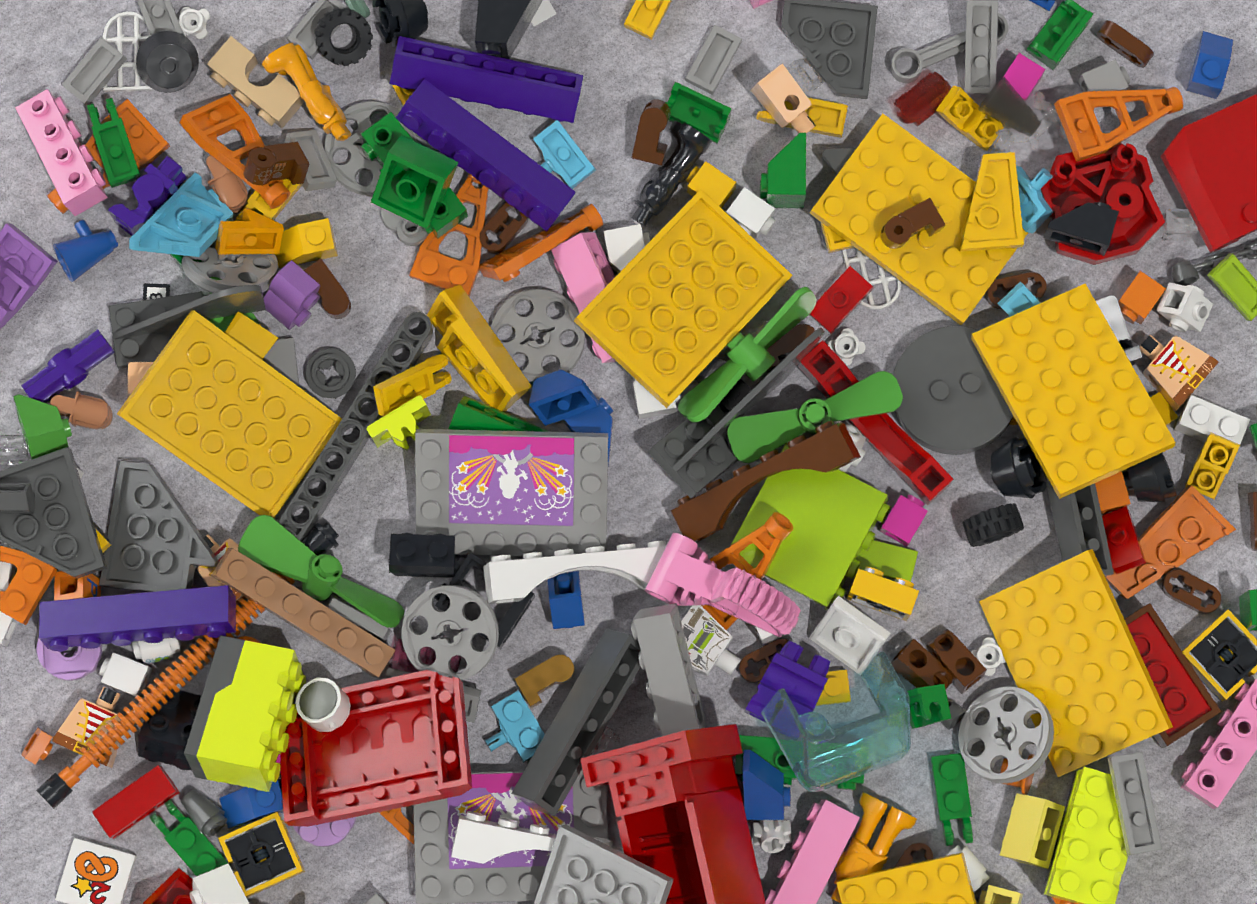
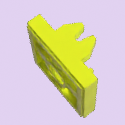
M418 395L367 426L366 429L377 448L393 439L396 446L407 451L410 449L406 441L407 437H412L415 441L416 429H419L417 423L429 417L431 413L422 396Z

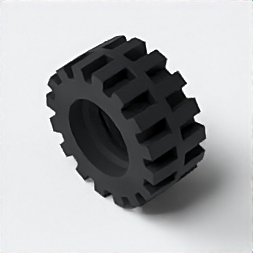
M345 7L343 9L334 8L331 12L327 11L324 17L317 22L318 26L315 28L314 33L316 36L315 43L318 50L328 61L336 65L349 66L352 63H359L358 60L364 59L367 56L366 53L372 46L373 34L371 33L369 23L361 14ZM341 24L351 25L356 32V41L347 49H338L331 42L333 29Z
M1015 503L982 511L962 522L971 547L1002 540L1024 529L1022 518Z

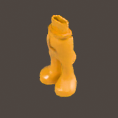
M288 43L283 45L264 59L262 66L268 73L278 72L282 76H291L299 90L300 97L305 101L306 107L313 119L318 124L324 125L323 130L325 133H332L337 141H345L352 135L345 125L347 120L343 111L331 95L329 85H322L317 80L307 54L299 44Z
M862 792L859 799V804L863 809L862 820L855 836L851 839L847 851L843 852L835 867L837 880L834 881V884L838 880L881 871L889 858L887 853L897 835L902 830L911 829L915 825L917 818L891 806L884 826L871 850L867 846L889 804ZM836 886L831 896V899L841 903L839 891Z

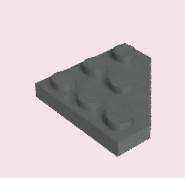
M784 0L782 31L834 94L841 97L868 99L878 6L828 0Z

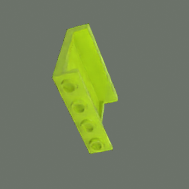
M787 443L784 445L781 452L789 449ZM811 469L782 471L767 477L731 545L764 525L774 512L783 514L792 523L793 531L782 541L765 576L824 606V609L828 611L838 596L843 598L846 590L842 586L847 577L853 579L861 564L857 558L862 549L868 551L876 536L872 530L877 521L883 523L891 508L887 504L888 495L840 470L827 473ZM752 543L742 550L740 555L753 568H756L764 553Z

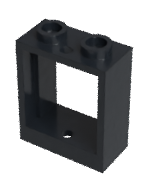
M471 552L466 558L461 556L454 566L455 576L449 585L462 586L473 567L484 573L483 566L487 563ZM530 592L521 601L513 602L499 623L498 649H502L534 600L535 594L533 592ZM439 593L434 597L438 601L435 605L438 610L446 611L449 608L450 599L446 594ZM476 633L478 636L489 642V639L485 634Z

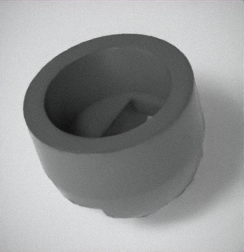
M948 701L951 719L941 722L948 730L953 728L966 712L959 704Z

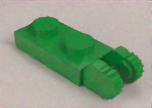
M113 98L106 99V108L112 120L102 124L99 119L98 109L94 103L87 105L93 127H91L111 188L140 178L141 175L123 120L119 117Z
M961 753L932 756L931 765L939 821H942L945 845L951 846L954 841L950 820L962 818V834L965 843H973L970 820L972 812L964 759Z
M171 799L165 805L169 813L180 822L175 829L171 831L165 824L164 819L156 813L149 817L165 835L164 839L196 876L226 864L230 865L207 836L199 832L190 817H186Z

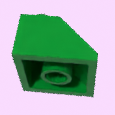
M799 133L768 163L767 173H761L760 198L766 199V203L774 208H804L806 197V133Z
M401 135L388 151L371 203L428 229L450 187L458 162Z

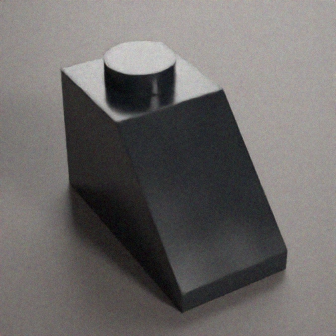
M1088 202L1050 221L1043 238L1104 256L1110 245L1119 211L1113 210L1111 206L1105 203L1095 202L1093 204Z

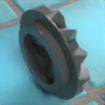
M333 348L321 350L314 354L307 364V383L311 390L322 398L336 399L347 394L355 383L356 368L354 362L349 355L341 350ZM336 362V372L343 379L333 378L328 383V386H326L327 377L319 369L330 370Z

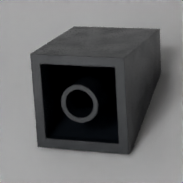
M478 0L475 33L477 53L510 59L543 0Z

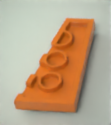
M1188 485L1139 537L1146 563L1117 575L1114 572L1113 575L1105 578L1124 599H1129L1160 579L1162 575L1173 568L1179 567L1187 559L1207 549L1215 541L1225 535L1227 536L1236 529L1192 485Z

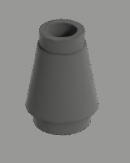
M195 789L188 792L181 800L182 805L201 834L205 833L208 837H212L227 823V818L224 816L225 811Z

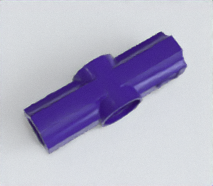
M96 330L73 348H66L57 353L48 361L47 367L21 386L29 398L46 403L64 389L69 390L80 384L87 378L91 369L107 359L115 351L101 332Z

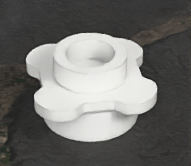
M184 7L180 11L179 24L185 37L191 35L196 36L198 39H204L208 34L206 24L207 20L210 19V13L206 9L198 11L190 7ZM196 20V25L192 26L191 22Z
M849 328L843 329L841 335L836 340H831L828 343V346L846 366L851 365L852 359L858 354H863L866 348L864 342L859 341L854 335L853 330ZM847 344L850 348L845 350L844 345Z
M985 638L982 641V646L977 650L971 651L987 669L986 676L993 675L997 666L1001 663H1006L1002 650L995 644L993 638ZM986 654H991L992 658L988 660Z

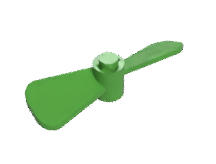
M802 287L797 290L755 338L750 332L745 336L741 332L737 334L727 344L730 348L727 353L730 360L681 398L678 404L679 412L691 422L702 421L710 415L744 373L752 382L758 379L776 361L767 349L805 319L814 309L817 299L810 288Z
M879 371L825 401L813 398L804 402L801 408L738 417L728 427V440L734 456L739 461L753 463L760 459L761 456L776 450L806 432L817 434L815 428L822 425V423L824 424L831 420L836 422L894 412L902 403V391L897 379L891 373Z
M261 515L254 518L239 542L238 552L271 572L301 581L303 592L317 601L328 599L334 592L380 625L389 628L398 626L404 616V609L397 601L341 577L343 568L337 558L328 554L317 556L271 516Z

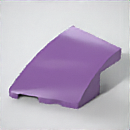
M6 223L0 232V329L21 309L58 262L13 224Z

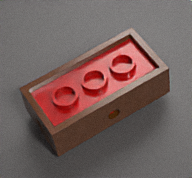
M1149 603L1124 620L1173 725L1172 728L1154 735L1160 747L1165 748L1219 714L1221 710Z

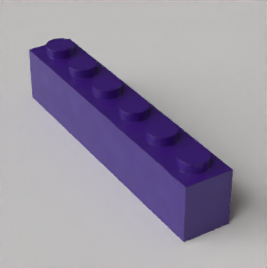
M399 36L389 84L403 89L416 90L422 81L426 79L448 97L457 98L465 102L486 104L498 109L514 110L526 115L547 117L559 122L574 123L583 75Z
M426 79L422 81L408 98L396 116V119L404 124L406 128L412 130L445 156L457 161V166L475 177L484 186L491 189L509 205L515 207L545 231L549 230L576 193Z
M229 585L40 602L39 639L47 649L57 652L66 651L69 647L76 646L95 649L100 647V644L110 643L116 646H127L133 641L160 643L163 639L167 638L187 641L194 639V636L201 635L220 638V635L225 636L226 633L236 632V596Z

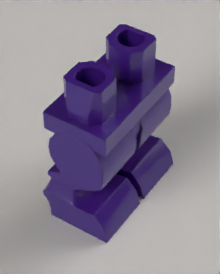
M168 156L157 168L150 163L144 170L146 175L138 178L132 186L138 201V207L135 210H129L123 204H116L108 209L115 223L129 235L133 236L185 181L187 177L182 172V167Z
M789 640L780 653H776L757 687V693L752 696L744 712L771 725L777 713L778 704L786 696L788 698L786 707L781 711L774 727L800 740L807 725V718L812 715L828 680L826 675L830 661L815 654L808 668L798 664L797 661L804 648Z

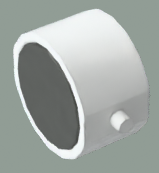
M315 678L304 684L297 694L295 703L301 718L319 732H331L342 726L349 716L351 707L346 693L334 681L328 678Z

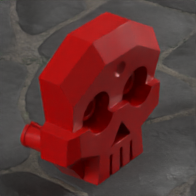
M1120 143L1104 154L1077 162L1073 152L1057 155L1050 170L1052 178L1041 188L1043 198L1053 211L1049 216L1052 220L1088 202L1093 204L1095 202L1105 203L1111 206L1113 210L1119 211L1110 245L1104 256L1055 242L1057 254L1092 265L1137 254L1165 223L1150 190V186L1154 181L1147 158L1138 154L1136 148L1129 143H1126V145ZM1101 176L1098 187L1088 179ZM1122 196L1127 197L1130 204L1127 206L1121 205L1119 198Z

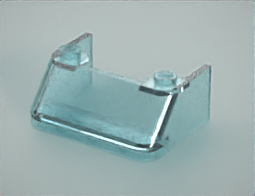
M884 651L877 654L861 675L881 711L877 714L833 730L828 720L817 712H808L799 716L784 688L776 692L761 712L799 783L806 790L811 792L825 790L897 762L910 750L909 694Z

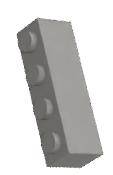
M677 603L640 609L631 622V631L634 640L639 641L641 649L639 652V663L641 669L646 670L647 673L646 691L649 700L654 701L656 709L654 712V723L656 729L661 730L662 736L684 730L704 728L706 720Z

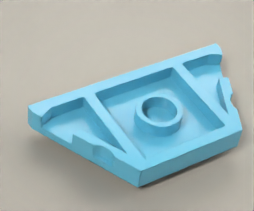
M194 173L130 238L129 249L200 257L217 239L220 221H233V212L225 203L219 200V196L213 189L207 190L202 184V177Z

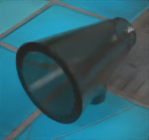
M1003 77L992 88L978 107V110L1001 122L1004 128H1013L1029 137L1036 132L1042 123L1006 77Z

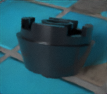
M373 0L372 6L379 7L380 22H376V26L386 44L392 42V47L397 46L399 36L416 39L427 31L428 10L423 0Z
M161 31L149 36L141 44L136 57V66L139 76L147 86L159 92L172 93L184 89L193 81L198 71L199 58L195 46L187 37L173 31Z
M1014 437L991 454V477L1003 496L1033 498L1035 494L1045 491L1046 482L1040 481V469L1042 467L1025 437L1021 439Z
M1163 452L1127 468L1128 471L1122 472L1128 491L1134 489L1138 502H1166L1165 499L1177 496L1172 475Z

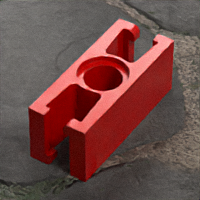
M157 765L97 807L92 813L108 837L116 839L181 792L165 769Z

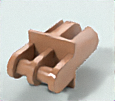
M209 155L206 163L214 177L207 181L210 188L213 189L219 196V200L225 203L233 213H240L248 204L246 186L242 179L232 171L227 170L223 164Z
M78 391L76 392L75 399L56 395L50 401V405L58 407L60 415L69 417L68 422L74 427L77 425L95 430L105 429L113 420L112 410L104 400L83 395Z

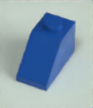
M1203 31L1186 91L1217 99L1223 89L1230 64L1233 39Z
M563 370L534 379L529 400V406L545 426L596 408L600 403L582 379Z
M601 397L598 400L600 402L598 407L563 419L571 432L608 433L609 467L613 418L610 414L614 411Z
M579 571L563 573L548 579L553 629L585 626Z
M744 750L743 788L747 820H784L785 807H791V788L784 787V774L753 751Z
M278 778L277 782H272L269 792L244 787L219 798L222 810L225 811L224 816L227 818L226 824L228 829L260 820L275 812L283 813L281 779Z

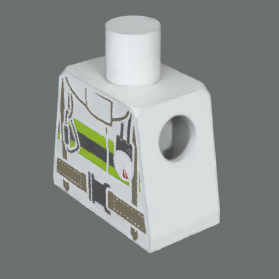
M701 605L692 606L681 623L693 670L708 676L716 665L731 675L741 661L740 658L726 649L733 640V637Z

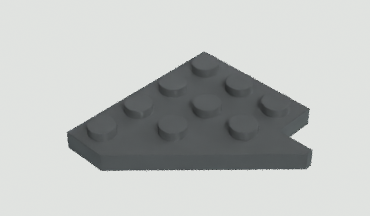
M69 447L0 471V483H31L32 492L35 493L34 514H0V541L77 579L107 569L74 456Z
M120 461L107 541L111 546L104 554L107 569L101 571L99 586L141 592L191 589L195 566L216 568L219 560L156 468L147 463Z

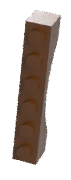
M832 420L815 428L817 434L808 439H806L805 435L797 437L787 443L789 449L781 453L773 450L760 457L762 463L752 468L747 464L732 472L734 477L728 481L723 482L722 478L709 483L705 487L707 492L697 497L695 495L692 499L688 495L677 501L679 506L672 509L671 512L682 535L697 543L722 530L737 502L753 486L767 477L792 469H811L825 473L834 472L861 458L845 424L837 423L834 425Z

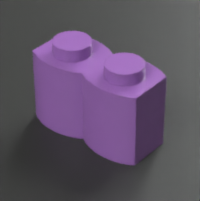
M291 260L275 275L268 292L264 296L266 311L288 330L292 329L295 325L301 327L311 316L308 310L320 298L317 294L320 284Z

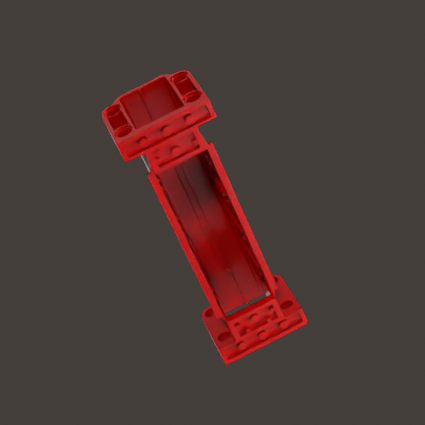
M737 724L684 730L580 759L586 787L609 784L616 817L622 818V820L617 821L624 854L674 879L666 904H766L732 760L733 756L743 753Z

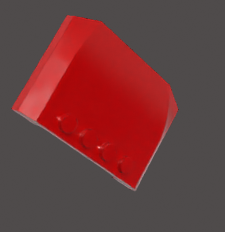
M1257 94L1184 126L1160 156L1210 253L1235 243L1240 238L1257 231Z
M423 670L344 687L341 689L349 697L351 707L349 716L342 726L331 732H319L308 725L297 712L295 722L287 725L285 733L289 734V743L286 752H281L280 767L284 822L288 826L309 827L460 796L472 789L463 682L457 677L449 678L439 675L434 671Z

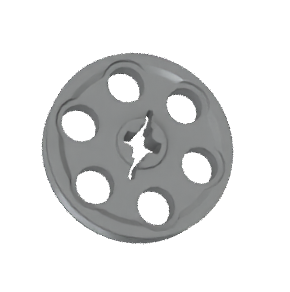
M362 102L345 109L343 113L346 120H353L358 124L357 132L345 141H337L332 133L327 134L325 139V152L337 181L348 190L361 195L373 196L381 174L379 170L383 168L376 158L371 161L362 150L360 145L364 143L361 133L373 125L371 117L375 112L382 111L386 114L392 112L395 117L400 112L397 108L382 102ZM400 122L410 137L418 143L417 134ZM338 150H347L351 154L350 161L345 165L336 164L333 161L334 154ZM367 170L373 174V180L369 185L361 186L355 181L356 175L360 171Z
M216 240L211 245L216 246ZM208 247L200 257L183 255L182 269L192 283L210 293L245 285H259L262 288V293L269 289L276 275L278 261L275 254L218 255L216 248ZM193 259L202 260L204 262H195L193 261ZM256 266H264L267 269H261ZM209 277H218L222 280H214ZM241 280H249L253 283H245Z
M532 289L512 296L499 308L491 325V329L497 337L498 331L504 326H510L515 330V338L507 343L501 341V343L512 358L517 354L527 356L529 364L521 371L530 384L534 383V379L550 374L542 368V362L550 356L556 357L560 361L558 370L569 373L580 360L585 345V331L574 322L579 312L565 297L549 290ZM524 300L531 302L534 307L532 314L527 317H521L516 313L517 304ZM559 303L565 308V313L560 319H551L547 315V309L551 304ZM538 329L540 333L546 332V335L543 336L542 344H538L536 341H529L533 337V330ZM566 331H573L578 336V342L573 347H564L560 342L561 335Z
M443 585L424 592L413 601L404 616L401 635L405 653L417 670H430L449 678L457 677L462 681L480 672L490 662L498 645L499 628L493 609L480 594L464 586ZM439 593L446 594L450 599V606L446 611H439L434 606V597ZM468 602H475L480 606L481 614L478 619L470 620L465 616L464 607ZM415 616H422L427 620L428 628L425 633L418 634L412 629L411 622ZM446 625H450L451 629H468L454 636V642H451L448 637L433 639V636L440 635L447 630ZM476 633H483L488 637L489 646L485 651H479L474 648L472 639ZM424 647H431L436 652V660L431 665L424 664L420 660V651ZM459 655L466 660L467 668L463 673H455L451 669L450 661L453 656Z
M999 687L982 694L965 712L958 734L959 749L966 764L979 776L995 783H1013L1027 778L1044 763L1053 744L1054 726L1048 709L1032 693L1018 687ZM1009 697H1017V707L1013 711L1006 712L1004 710L1005 701ZM983 710H988L990 713L988 722L978 726L976 724L977 715ZM1040 713L1042 717L1040 725L1033 729L1028 728V718L1032 714ZM1003 726L1010 731L1008 743L1002 739L1004 736ZM978 741H983L985 744L983 753L976 757L972 756V745ZM1035 744L1037 748L1035 756L1032 759L1024 760L1022 757L1023 749L1027 745ZM1006 758L1008 760L1007 769L1003 773L996 774L994 772L996 761Z

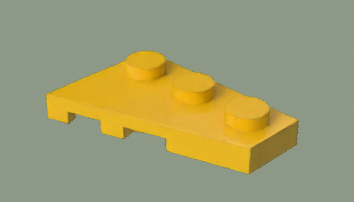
M1015 152L983 154L960 252L1023 247L1024 237Z

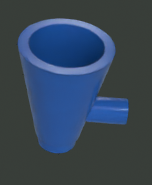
M81 220L75 224V229L80 235L79 238L53 244L57 259L71 282L75 281L118 247V242L111 230L93 234L86 221Z

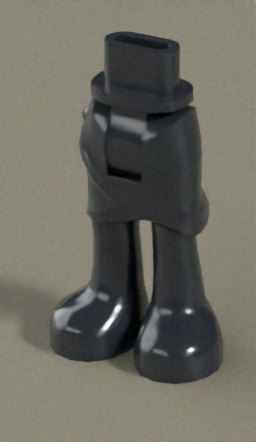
M674 120L669 130L676 139L677 146L671 157L662 167L658 168L654 176L644 185L640 193L641 201L637 200L635 203L639 207L632 216V219L641 225L646 226L652 215L657 216L665 208L677 190L678 185L686 180L683 174L706 152L712 143L708 137L686 123L681 124Z

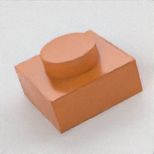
M37 727L21 755L36 765L39 759L44 760L48 756L53 746L50 743L53 737Z

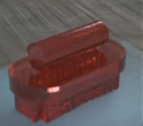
M937 72L929 73L920 80V83L918 82L917 85H914L911 90L909 89L908 92L895 99L894 106L900 121L905 124L914 123L918 127L937 112L936 109L951 89L949 82Z

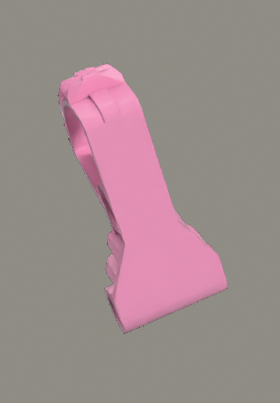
M672 533L645 588V592L667 604L677 603V606L710 605L777 637L790 634L799 620L798 617L801 611L796 603L785 596L783 592L776 590L775 587L745 572V570L736 567L728 571L717 569L714 561L711 562L707 553L703 552L696 542L678 533Z

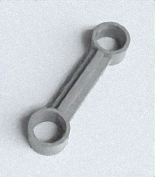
M999 13L998 23L1001 24L1003 33L1001 37L997 38V46L1005 40L1008 32L1007 20ZM966 31L919 51L909 48L899 50L892 58L890 67L892 76L898 82L911 83L918 79L922 69L964 52L966 47ZM904 56L913 58L918 64L917 71L909 76L900 74L896 70L897 59Z

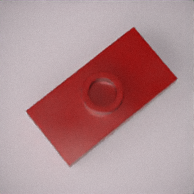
M849 266L818 299L809 315L832 334L874 287Z
M1127 506L1103 515L1102 519L1112 568L1116 575L1145 564L1146 560Z

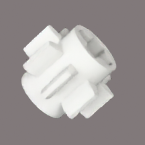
M759 820V823L755 822L752 824L754 845H761L765 852H780L785 848V843L792 842L790 820Z

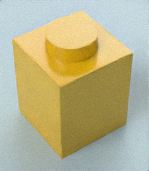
M707 161L704 162L701 168L695 166L686 179V182L689 183L687 186L688 194L693 197L701 189L720 208H723L736 190V181Z

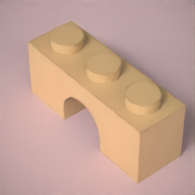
M230 36L207 63L212 73L209 77L220 87L225 88L228 85L236 92L233 96L244 106L248 107L251 104L258 109L259 113L257 115L266 124L272 127L275 123L282 129L305 102L300 97L299 90L280 74L266 86L259 87L249 82V75L258 64V61L251 51Z

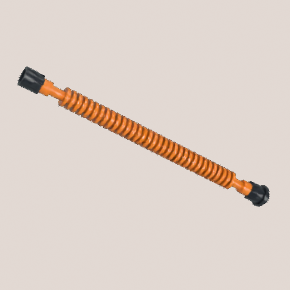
M316 523L314 525L315 529L301 541L319 556L326 554L332 547L336 549L339 546L336 541L339 535L328 523H325L323 526ZM272 572L291 585L295 583L292 578ZM243 598L238 600L241 607L236 604V632L234 633L236 636L241 634L238 627L243 631L247 628L243 623L244 621L249 625L253 622L249 617L250 615L256 619L259 617L256 610L261 614L265 611L264 608L246 598L247 602ZM226 633L225 635L226 637L234 638L231 633ZM202 635L205 641L201 638L196 640L199 647L192 643L190 648L193 652L191 653L186 649L184 654L187 658L185 659L182 655L178 657L181 664L174 660L171 664L175 669L173 670L170 666L165 669L169 673L168 676L164 672L159 674L163 680L160 681L156 677L153 681L157 686L154 687L151 683L147 686L151 691L150 693L143 689L141 693L144 698L142 699L137 695L135 699L138 701V704L136 705L133 701L129 703L133 708L132 710L125 706L122 710L126 715L124 716L120 712L116 715L120 719L119 722L115 718L110 720L114 726L111 727L109 724H106L104 727L108 732L105 733L102 729L98 732L102 737L101 739L94 735L92 739L95 744L93 745L88 741L86 745L89 750L87 751L84 747L80 749L83 754L82 757L70 768L66 766L58 775L54 773L36 791L55 809L73 792L71 788L80 781L79 776L92 764L98 768L100 766L96 761L98 758L105 762L107 759L103 754L106 753L110 757L113 753L109 748L112 747L115 751L119 748L115 744L116 741L123 745L125 741L121 737L124 735L129 739L131 735L127 731L130 730L132 733L137 731L133 726L134 724L141 728L143 723L140 719L142 718L145 722L149 720V717L146 715L147 712L151 716L156 714L152 708L155 707L159 711L162 707L158 702L161 701L164 705L168 702L164 697L165 695L170 699L173 698L174 695L171 693V690L178 693L180 689L176 685L179 684L182 688L186 685L182 680L183 678L190 682L192 677L189 673L191 672L196 676L198 672L195 667L200 670L204 668L201 661L206 665L211 662L207 656L209 655L213 659L215 654L213 650H216L219 638Z

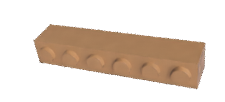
M234 548L226 550L211 574L225 585H229L233 590L373 677L379 678L395 652V649Z

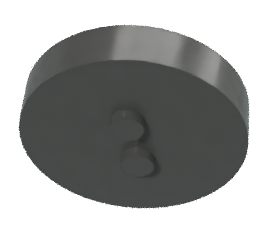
M947 326L931 330L918 337L905 349L895 367L893 376L897 379L903 395L900 407L895 410L896 417L906 433L914 441L929 450L949 455L976 452L997 440L1005 432L1013 418L1011 410L971 340L972 333L979 331L977 329L964 326Z

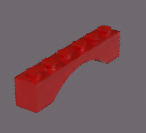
M823 340L799 361L798 368L827 399L859 382L846 364ZM887 413L848 419L850 424L866 437V441L927 506L951 485L954 479L932 455L903 431Z

